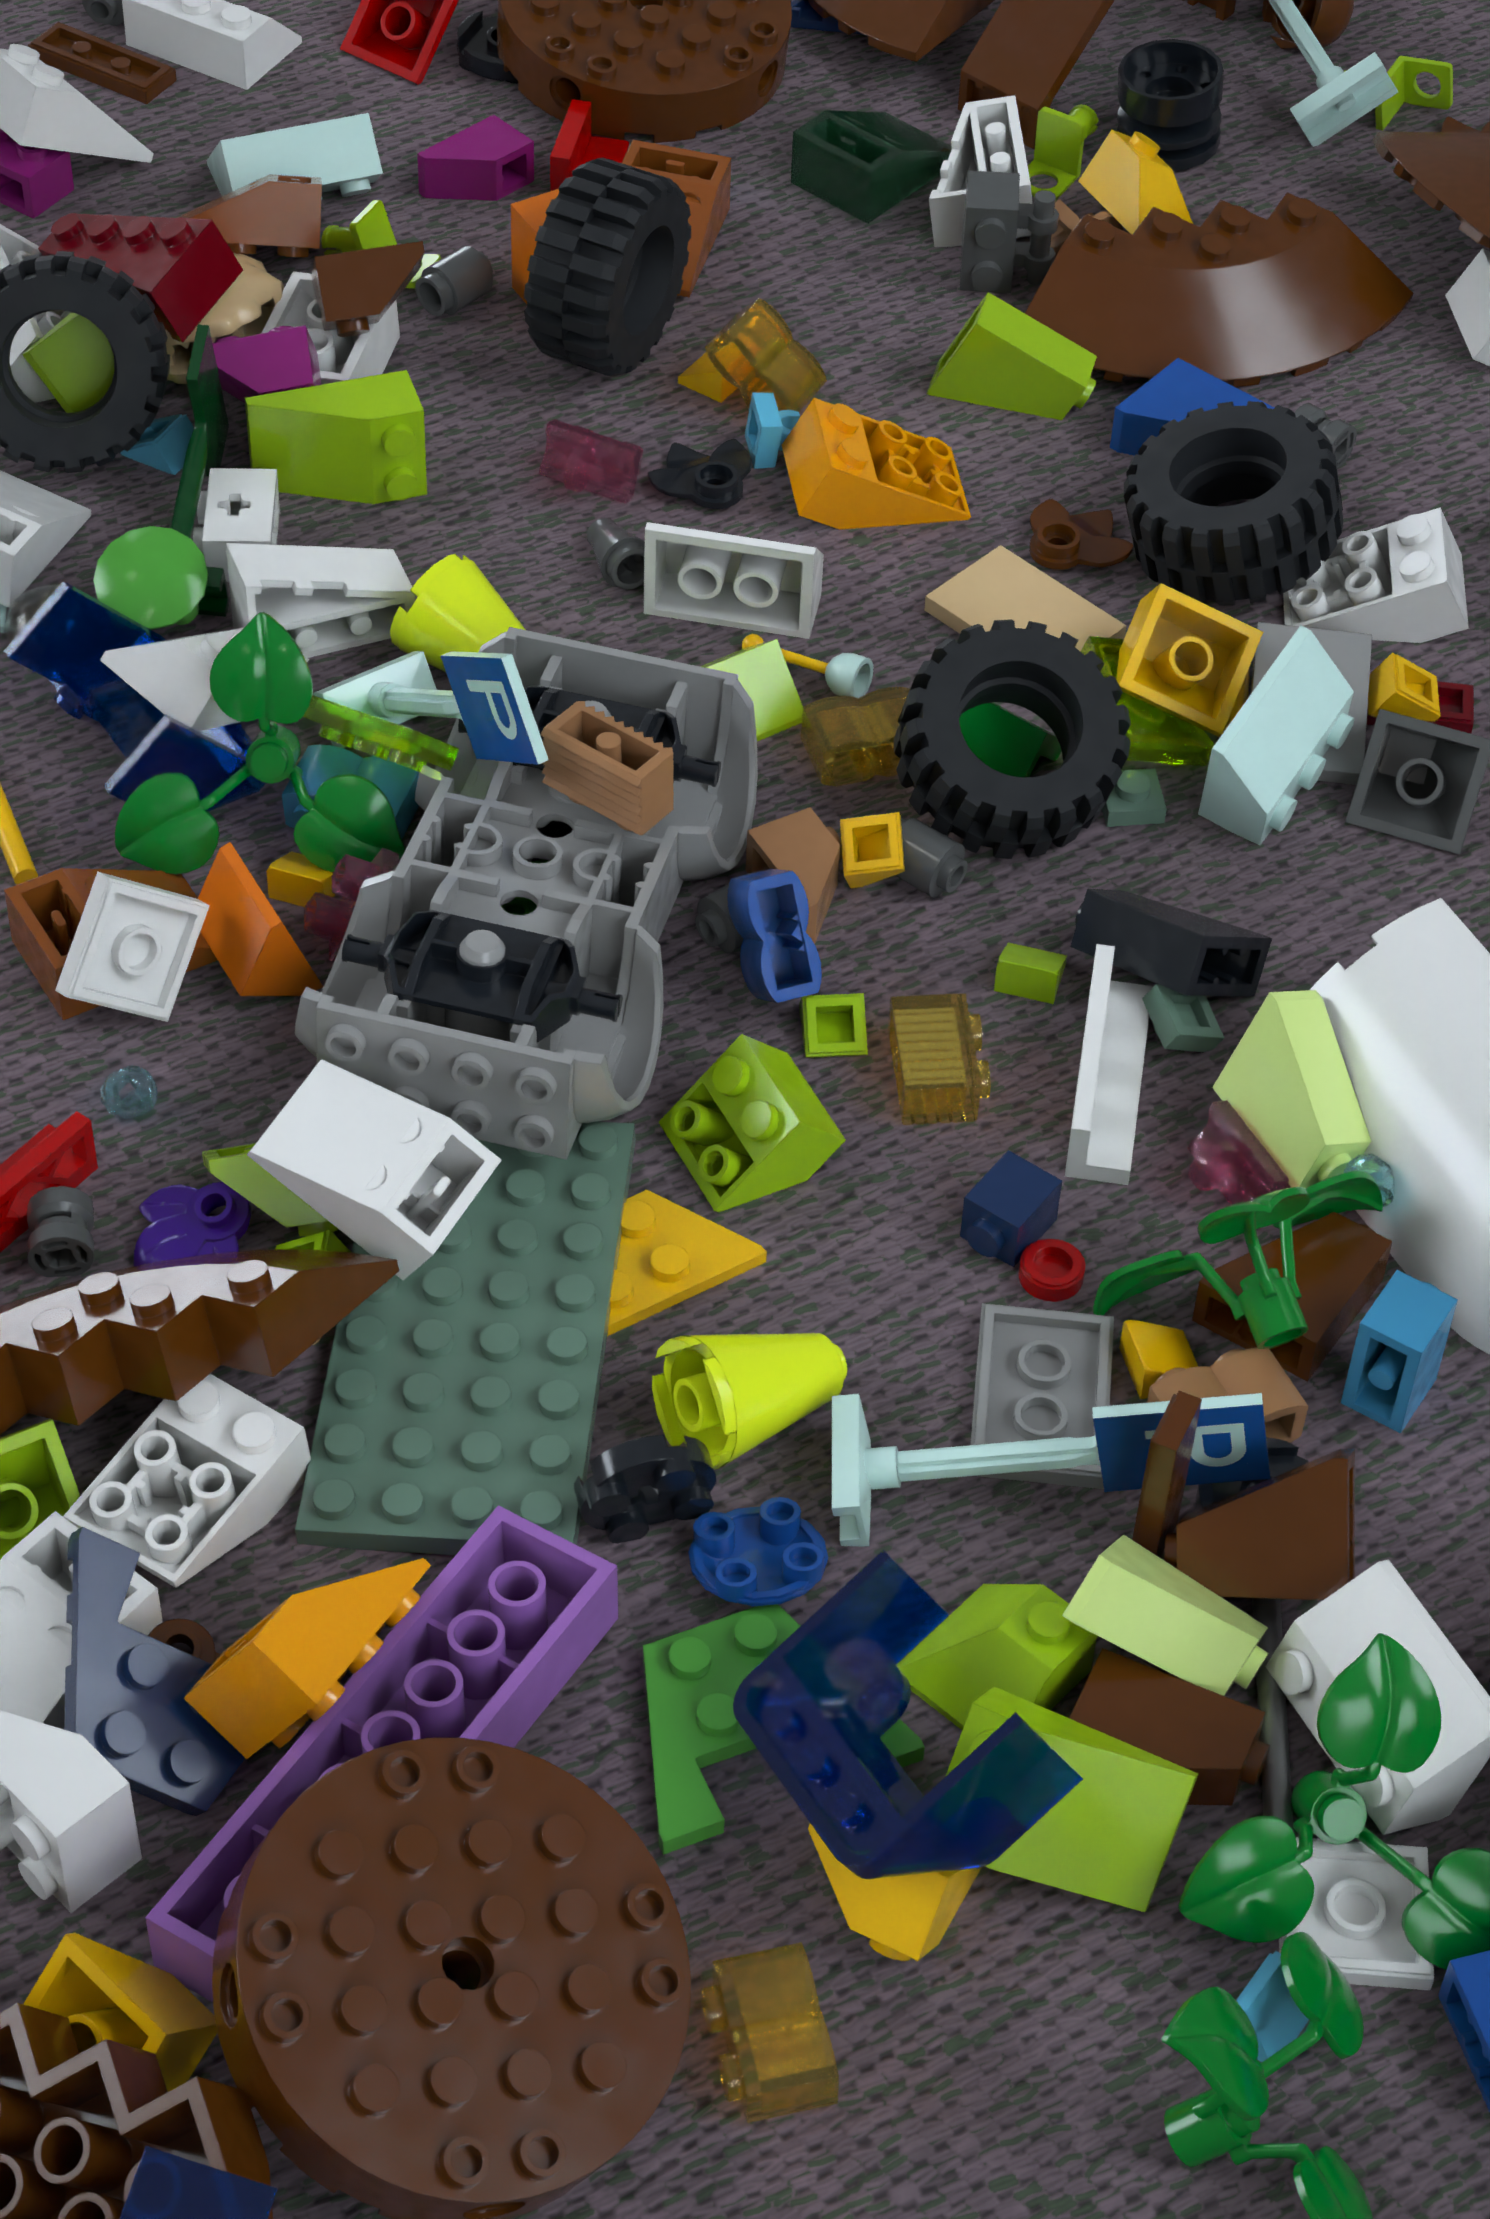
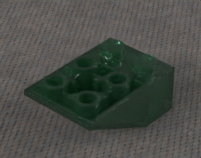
M825 110L793 131L791 183L869 224L939 175L943 160H948L952 146L886 112Z

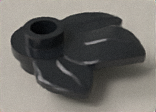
M731 439L721 444L711 456L674 442L668 452L667 468L648 472V479L655 489L665 495L692 499L696 504L709 509H724L737 504L743 496L742 480L751 471V458L744 446L736 439Z

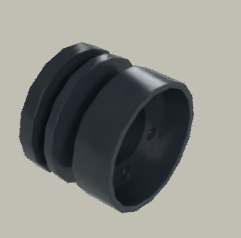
M1178 39L1155 40L1133 48L1123 56L1118 67V99L1120 107L1117 112V132L1132 137L1136 131L1152 139L1160 147L1157 155L1173 171L1187 170L1204 164L1216 154L1221 139L1219 126L1222 115L1219 105L1223 95L1224 74L1221 59L1210 48L1192 41Z

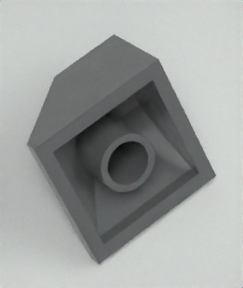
M1379 709L1345 822L1460 855L1490 759V739Z

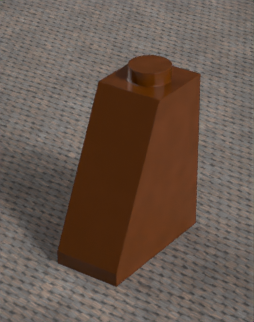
M1332 1212L1292 1232L1296 1283L1302 1295V1298L1297 1301L1307 1323L1308 1331L1288 1343L1269 1348L1284 1370L1307 1382L1383 1281L1392 1246L1391 1240L1377 1234L1370 1227L1358 1224L1336 1212ZM1280 1238L1261 1248L1268 1269L1277 1268L1282 1278ZM1250 1253L1214 1269L1237 1296L1243 1292L1240 1281L1256 1273ZM1203 1276L1199 1281L1192 1321L1245 1349L1257 1347L1246 1318L1236 1321L1230 1306Z
M1339 1449L1186 1514L1176 1525V1533H1167L1165 1561L1220 1597L1326 1599L1355 1578V1449Z
M1103 1648L1069 1717L1074 1721L1198 1773L1187 1805L1232 1806L1242 1782L1253 1786L1256 1785L1270 1749L1269 1744L1259 1741L1265 1712Z

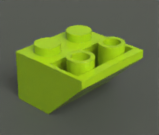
M743 1034L728 1047L659 1121L670 1142L716 1212L728 1210L807 1181L846 1141L790 1055Z

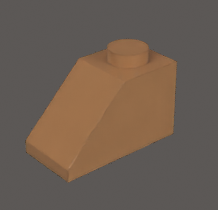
M809 807L747 830L746 872L756 873L768 869L793 871L798 876L805 889L809 905L806 933L815 944L838 885L839 861L842 860V843L837 832L830 826L826 827L812 808Z

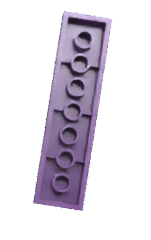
M498 1505L424 1591L415 1606L382 1640L384 1643L375 1655L343 1686L345 1691L323 1716L310 1724L145 1917L154 1967L173 1974L185 1987L213 2002V1955L222 1913L227 1908L233 1888L242 1873L241 1870L282 1814L307 1788L326 1773L346 1761L373 1749L408 1740L467 1738L489 1741L514 1748L617 1621V1565Z

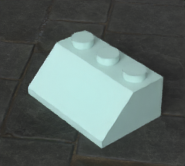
M369 113L220 140L207 159L208 168L222 196L272 174L320 177L322 180V192L340 189L342 197H348L371 191L370 183L376 182L383 174Z
M1300 625L1213 746L1198 814L1258 845H1261L1273 828L1279 832L1285 828L1297 805V800L1294 797L1301 787L1310 790L1315 785L1326 763V759L1323 758L1324 754L1330 746L1339 749L1343 745L1355 721V718L1348 715L1354 691L1311 630Z

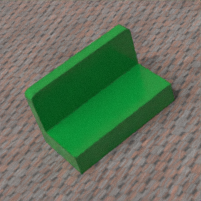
M994 702L975 706L962 713L959 718L962 735L971 751L984 764L1006 775L1030 777L1040 756L1055 761L1062 752L1058 739L1053 733Z

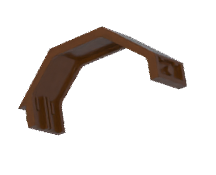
M1003 0L961 69L958 110L962 112L966 102L1015 95L1023 143L1035 149L1038 112L1043 107L1050 108L1055 95L1114 0ZM1236 0L1187 1L1192 6L1199 2L1215 10L1216 18L1222 21L1235 12Z

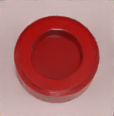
M1042 1239L1031 1243L1023 1251L1020 1258L1018 1276L1022 1287L1030 1295L1040 1300L1057 1302L1069 1299L1079 1292L1083 1285L1086 1265L1083 1255L1072 1244L1059 1239Z

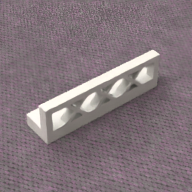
M1096 944L1065 1176L1128 1185L1149 1022V1013L1142 998L1153 986L1111 981L1115 946Z

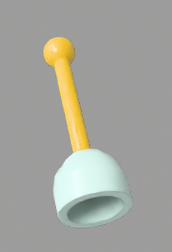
M749 634L742 641V649L764 643V641L757 634ZM781 648L786 662L825 674L827 685L840 698L859 702L870 687L873 677V662L870 658L854 653H841L833 657L829 663Z

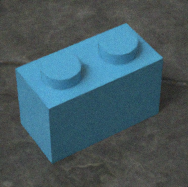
M1396 1270L1360 1322L1341 1404L1401 1433L1437 1379L1458 1299L1440 1291L1430 1283L1419 1281Z

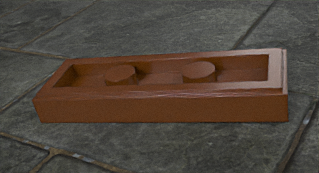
M60 22L54 24L28 44V47L40 53L39 59L45 64L144 104H148L176 82L175 68Z
M1178 1391L1177 1395L1173 1394L1150 1440L1132 1538L1133 1541L1159 1558L1165 1549L1167 1533L1173 1532L1179 1519L1202 1399L1182 1391Z

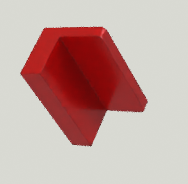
M571 100L550 155V191L559 189L566 178L572 177V171L579 165L598 158H606L622 163L629 149V142L626 140L592 136V102Z

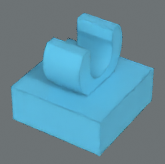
M752 392L745 438L754 469L776 466L778 450L783 451L781 445L800 418L799 412L794 410L778 411L774 393Z

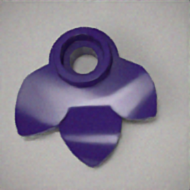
M223 1182L211 1183L201 1189L182 1184L159 1189L139 1206L143 1217L151 1225L143 1230L136 1242L133 1265L139 1266L177 1258L240 1251L238 1240L247 1231L251 1219L250 1202ZM226 1205L224 1211L218 1216H208L217 1207Z

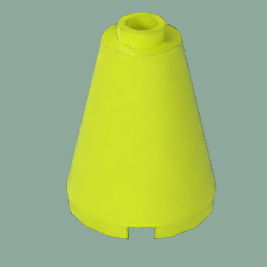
M452 554L434 564L410 589L417 596V599L408 612L399 606L392 621L390 637L391 642L401 651L407 654L413 651H423L429 665L446 672L440 657L441 655L450 651L479 652L483 644L507 632L509 627L526 629L475 562L465 555L461 559L456 554Z
M821 1333L683 1335L667 1340L658 1348L655 1358L665 1356L663 1373L652 1376V1392L656 1413L671 1446H679L683 1442L686 1444L684 1436L700 1440L707 1447L715 1470L727 1465L830 1402L832 1396L839 1395L847 1375V1363L842 1350Z

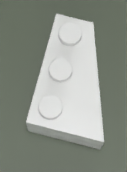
M1015 95L965 103L951 139V153L948 160H943L940 168L941 179L937 190L932 189L929 197L934 247H956L962 245L968 170L1020 173L1019 203L1033 204ZM1017 228L1016 239L1031 236V232L1028 229Z
M226 543L233 628H244L256 614L265 612L285 628L306 658L390 639L392 621L399 606L408 612L415 602V594L410 591L412 585L394 549Z

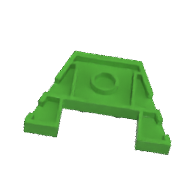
M778 1604L755 1606L643 1645V1669L651 1743L658 1843L663 1855L724 1833L725 1819L700 1769L828 1722L834 1723L864 1781L919 1762L924 1758L925 1746L921 1738Z

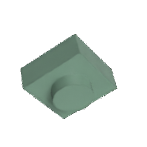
M1156 769L1121 770L1122 774L1102 808L1106 827L1164 823L1167 808Z
M1156 984L1142 998L1153 1022L1155 1033L1161 1040L1164 1049L1207 1052L1213 1050L1224 1039L1206 996H1187Z

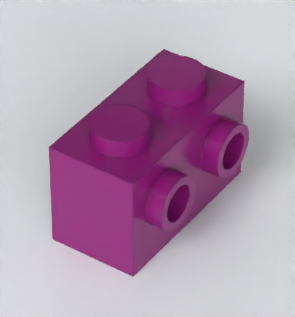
M0 128V203L34 219L74 191L70 152L21 146Z

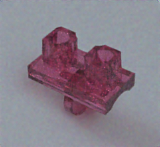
M555 419L547 423L545 432L547 442L545 454L540 464V475L563 482L566 489L577 493L584 489L626 504L632 499L637 476L640 474L643 457L642 447L625 441L621 442L594 433L592 430L577 425L573 426Z
M382 848L372 862L345 854L336 865L332 875V893L343 898L338 900L323 893L315 892L306 903L304 908V930L329 940L330 961L334 962L363 881L391 872L399 863V854Z
M1228 1100L1213 1102L1208 1110L1209 1119L1207 1125L1201 1133L1191 1140L1187 1148L1195 1158L1188 1171L1189 1179L1200 1191H1210L1218 1188L1230 1205L1253 1201L1257 1197L1272 1191L1292 1188L1288 1184V1177Z

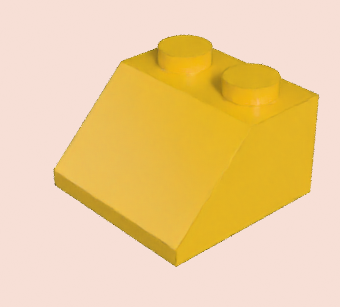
M1160 583L1144 596L1138 604L1119 650L1116 680L1122 692L1219 737L1223 734L1263 632Z

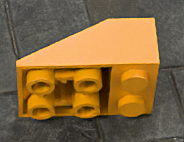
M813 398L781 445L798 515L839 530L962 521L971 518L952 448L938 438H925L903 430L891 421H878L856 413L847 405L840 403L831 404Z
M424 1558L291 1595L223 1651L186 1694L184 1699L246 1759L270 1741L280 1749L298 1733L309 1718L315 1722L341 1697L345 1688L339 1683L348 1670L352 1674L360 1670L380 1649L384 1642L377 1635L384 1628L385 1623L392 1628L419 1601L421 1596L413 1587L430 1568L431 1564Z

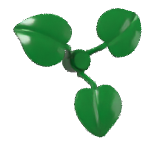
M265 612L256 614L221 649L210 671V690L220 709L236 721L250 722L256 719L259 721L261 731L248 748L246 763L211 794L201 800L196 785L187 775L182 773L155 775L144 781L131 793L119 813L115 827V846L122 857L156 871L170 874L188 873L203 866L213 856L219 842L218 823L206 811L207 809L216 805L250 776H254L257 780L269 784L278 783L289 778L292 781L299 803L308 810L298 820L294 828V840L301 853L317 867L338 874L369 873L393 864L405 852V846L398 831L392 806L380 788L368 779L354 774L337 775L327 779L319 786L314 800L309 796L302 778L303 770L296 766L301 753L300 742L291 730L278 726L275 722L291 724L304 716L310 706L313 695L312 677L308 664L297 643L281 624Z
M1351 1171L1328 1178L1307 1188L1292 1187L1272 1191L1257 1197L1253 1201L1232 1204L1206 1216L1197 1227L1199 1237L1204 1243L1216 1244L1244 1234L1256 1273L1240 1281L1243 1292L1239 1296L1233 1292L1200 1253L1182 1255L1180 1250H1173L1136 1261L1109 1274L1099 1285L1093 1306V1314L1104 1315L1113 1306L1131 1296L1197 1270L1230 1306L1236 1321L1246 1318L1258 1349H1268L1288 1343L1308 1331L1307 1323L1297 1301L1302 1298V1295L1296 1283L1292 1226L1320 1219L1332 1212L1341 1213L1351 1210H1376L1382 1212L1383 1201L1378 1184L1373 1176L1367 1172ZM1272 1224L1280 1229L1282 1278L1277 1268L1268 1269L1256 1229Z
M1378 1633L1365 1651L1346 1667L1328 1687L1321 1701L1317 1716L1318 1736L1327 1753L1345 1767L1362 1769L1346 1772L1342 1768H1336L1332 1773L1328 1771H1314L1305 1775L1297 1782L1292 1792L1291 1806L1297 1818L1293 1823V1829L1299 1834L1298 1847L1292 1828L1284 1820L1275 1816L1248 1818L1227 1830L1204 1854L1185 1885L1178 1905V1909L1184 1917L1240 1941L1262 1943L1282 1938L1302 1922L1314 1897L1312 1877L1301 1865V1863L1310 1859L1313 1854V1834L1324 1842L1334 1845L1344 1844L1357 1838L1423 1891L1406 1906L1401 1922L1408 1942L1418 1954L1428 1962L1447 1969L1450 1960L1490 1950V1851L1482 1848H1463L1453 1851L1440 1860L1433 1872L1432 1879H1430L1365 1827L1367 1819L1366 1804L1360 1794L1350 1787V1785L1376 1780L1379 1776L1381 1765L1401 1773L1415 1771L1432 1754L1441 1731L1440 1704L1429 1676L1415 1657L1401 1644L1386 1634Z
M1297 1932L1288 1936L1284 1941L1280 1959L1281 1970L1291 1997L1300 2011L1310 2020L1305 2032L1261 2063L1257 2060L1258 2041L1254 2028L1241 2006L1230 1993L1220 1987H1209L1191 1996L1176 2012L1161 2040L1188 2059L1203 2075L1212 2089L1167 2108L1164 2114L1165 2131L1175 2154L1189 2167H1196L1228 2152L1233 2163L1237 2166L1252 2159L1285 2158L1295 2161L1297 2164L1293 2169L1294 2182L1310 2219H1373L1367 2196L1361 2184L1347 2163L1331 2147L1323 2146L1312 2153L1310 2148L1304 2143H1250L1252 2133L1260 2128V2117L1266 2111L1269 2103V2089L1265 2078L1316 2044L1322 2036L1335 2055L1341 2059L1348 2058L1357 2053L1363 2040L1364 2025L1362 2013L1357 1998L1346 1977L1337 1965L1320 1949L1310 1935L1305 1932Z

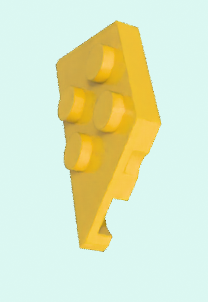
M649 1190L627 1198L626 1203H624L621 1222L622 1235L617 1269L614 1270L607 1336L765 1263L766 1250L762 1245Z

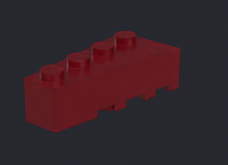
M68 213L53 224L51 228L52 233L38 248L42 256L55 255L57 251L74 252L75 257L89 259L90 256L104 260L106 261L105 266L118 274L122 270L134 280L132 285L140 294L146 293L155 305L154 313L158 322H163L165 330L169 332L171 337L182 343L243 271L242 266L212 219Z

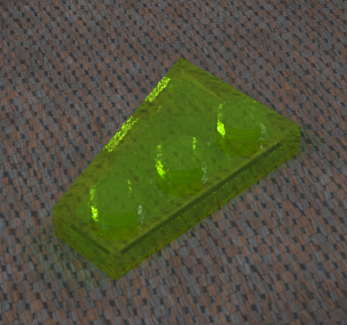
M1089 636L1080 652L1086 655L1090 650L1093 651L1105 663L1101 670L1104 678L1109 676L1116 678L1119 650L1124 639ZM1122 693L1117 705H1125L1128 708L1131 723L1126 733V736L1131 741L1127 760L1165 763L1170 766H1178L1179 764L1207 766L1215 744L1203 729L1127 693Z
M312 695L310 706L303 716L308 720L321 724L318 736L348 748H352L353 742L356 739L353 746L354 749L387 761L391 752L390 762L419 773L423 765L427 764L451 771L459 751L457 747L416 730Z

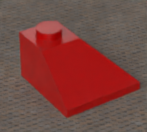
M361 0L340 50L419 85L427 73L459 0Z

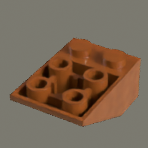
M633 140L622 164L672 179L685 194V201L690 207L691 216L688 219V223L691 225V239L688 241L687 246L689 258L682 275L684 280L680 294H677L678 296L689 298L730 209L731 157Z
M269 174L179 217L212 219L231 251L236 254H256L257 245L278 246L277 255L309 257V248L320 249L322 180L320 177Z
M60 868L4 889L12 942L62 1020L100 1006L67 998L55 991L97 871L198 899L182 874H170L153 870ZM201 932L186 973L218 961Z

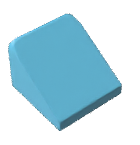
M186 414L154 419L151 426L147 427L141 435L140 440L128 452L123 450L120 454L166 473L176 475L183 468L187 447L194 427Z
M1276 1950L1273 1954L1269 1953L1236 2000L1247 2015L1256 2033L1258 2041L1257 2060L1260 2062L1265 2061L1295 2040L1309 2021L1291 1997L1281 1970V1953Z

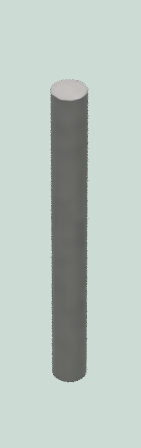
M1252 1598L1253 1618L1268 1627L1257 1646L1269 1654L1256 1673L1258 1710L1265 1712L1259 1741L1270 1745L1261 1772L1263 1816H1275L1284 1820L1294 1832L1286 1696L1265 1667L1283 1639L1280 1599Z

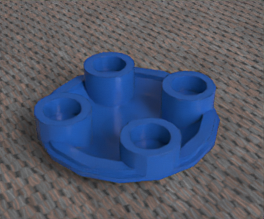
M784 1497L770 1498L764 1501L760 1507L737 1508L727 1513L707 1512L702 1514L695 1520L693 1525V1541L688 1551L691 1572L705 1590L728 1602L749 1606L782 1604L805 1595L822 1579L828 1563L824 1538L810 1522L801 1518L800 1506L795 1501Z

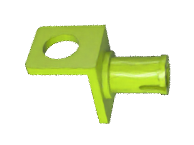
M1399 56L1387 72L1398 93L1375 107L1376 129L1383 131L1404 102L1412 105L1448 110L1453 104L1452 64ZM1428 72L1436 76L1441 85L1440 92L1430 95L1420 90L1416 82L1417 74Z
M1076 105L1068 115L1048 107H1043L1038 112L1034 159L1028 165L1029 177L1031 178L1038 174L1049 175L1056 179L1057 185L1048 189H1041L1031 185L1032 196L1035 197L1038 191L1047 190L1053 192L1057 200L1080 176L1084 140L1097 130L1098 126L1095 124L1099 122L1097 114L1089 106Z
M373 200L350 223V227L327 226L321 238L322 248H336V250L327 249L324 252L325 255L397 245L381 200ZM424 254L420 264L421 268H419V271L405 288H415L416 282L421 278L423 270L440 260L441 256L439 254Z

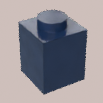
M1008 1150L964 1197L960 1237L967 1240L970 1246L979 1254L986 1257H996L1015 1267L1020 1261L1025 1248L1031 1243L1038 1241L1057 1220L1062 1180Z

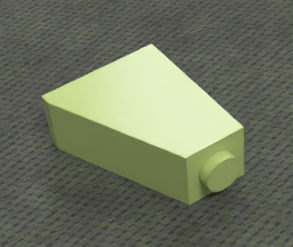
M1316 990L1269 992L1212 1088L1291 1187L1307 1188L1336 1175L1357 1171V1164L1371 1143V1139L1323 998Z
M1124 1534L1098 1556L1062 1615L1072 1623L1187 1682L1225 1696L1234 1682L1247 1689L1269 1654L1257 1646L1267 1631V1626Z

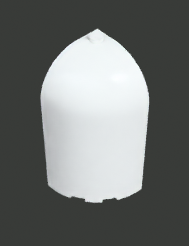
M1439 898L1399 917L1371 935L1373 942L1376 944L1375 947L1362 955L1347 969L1337 962L1310 990H1316L1323 998L1371 1139V1143L1357 1164V1171L1367 1172L1376 1180L1382 1195L1383 1210L1382 1212L1376 1210L1356 1211L1372 1230L1392 1241L1390 1254L1407 1275L1419 1281L1430 1283L1440 1291L1458 1299L1451 1328L1469 1343L1490 1355V953L1444 900Z

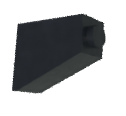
M1087 889L1084 901L1076 914V929L1070 947L1095 957L1096 944L1115 946L1114 966L1187 996H1255L1272 938L1123 890Z

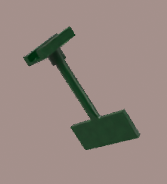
M199 324L186 377L195 426L187 447L170 528L189 538L192 536L205 471L206 475L209 476L210 468H220L229 428L209 325ZM207 567L209 576L205 595L199 602L198 614L226 617L230 597L224 569Z

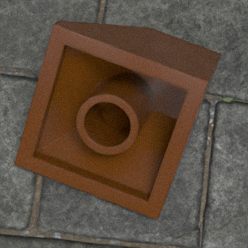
M423 241L315 256L311 276L324 331L337 329L339 337L368 333L370 331L369 324L379 322L419 271L425 252Z

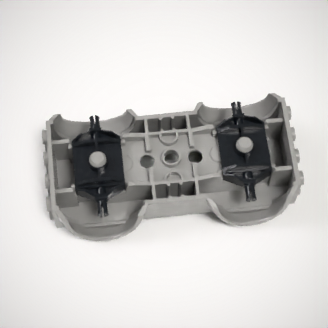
M509 627L507 632L483 644L479 652L508 653L513 655L540 736L543 728L571 705L578 701H585L586 707L595 706V712L604 711L605 717L614 716L615 722L624 721V727H633L634 732H643L644 737H653L654 743L663 742V748H673L674 810L643 836L633 831L624 830L611 819L585 805L574 803L567 795L544 784L542 781L545 774L542 771L545 765L543 764L536 765L476 759L465 725L461 719L456 718L436 768L432 769L427 765H423L419 773L415 801L425 812L396 870L363 881L346 933L322 991L319 992L306 987L301 995L295 1023V1036L309 1052L317 1057V1063L321 1059L445 1115L475 1139L567 1160L582 1123L610 1120L633 1110L641 1103L649 1089L658 1058L664 1007L661 947L658 941L683 881L709 879L727 872L738 865L745 852L747 830L752 829L757 792L758 763L753 701L738 681V674ZM555 820L568 824L572 828V832L564 837L552 838L541 834L537 828H542ZM533 858H540L549 861L540 864L531 863ZM515 897H524L532 900L537 905V908L526 915H513L503 910L501 905L511 902Z

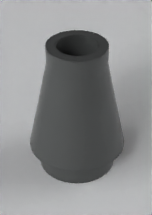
M601 518L593 522L587 531V541L593 548L604 580L609 585L622 589H634L644 583L645 541L617 526L609 518Z

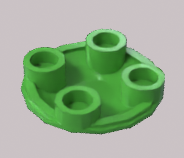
M148 526L130 530L112 541L97 561L93 581L97 599L114 625L121 628L130 627L154 630L174 624L185 625L193 621L199 613V602L205 595L209 575L204 554L191 538L172 528Z

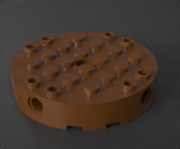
M498 0L497 51L499 59L504 63V71H511L513 76L519 81L518 90L534 105L562 122L565 119L571 100L575 99L592 102V133L620 140H624L625 132L653 135V143L693 139L696 136V131L716 126L724 130L742 122L761 109L773 97L781 84L785 71L792 20L791 0Z
M424 1738L402 1741L373 1749L346 1761L326 1773L307 1788L282 1814L243 1866L242 1873L233 1888L227 1908L222 1913L214 1947L212 1992L214 2015L220 2044L237 2088L243 2090L251 2109L256 2108L265 2124L281 2141L283 2146L279 2150L306 2175L330 2192L335 2193L339 2189L363 2203L379 2208L377 2214L392 2219H511L535 2211L560 2198L613 2158L638 2134L653 2115L668 2090L681 2058L687 2035L691 2006V1971L687 1942L680 1914L663 1874L637 1833L599 1794L570 1773L550 1762L516 1748L467 1738ZM444 1970L455 1975L459 1983L466 1986L465 1989H461L454 1981L448 1979Z

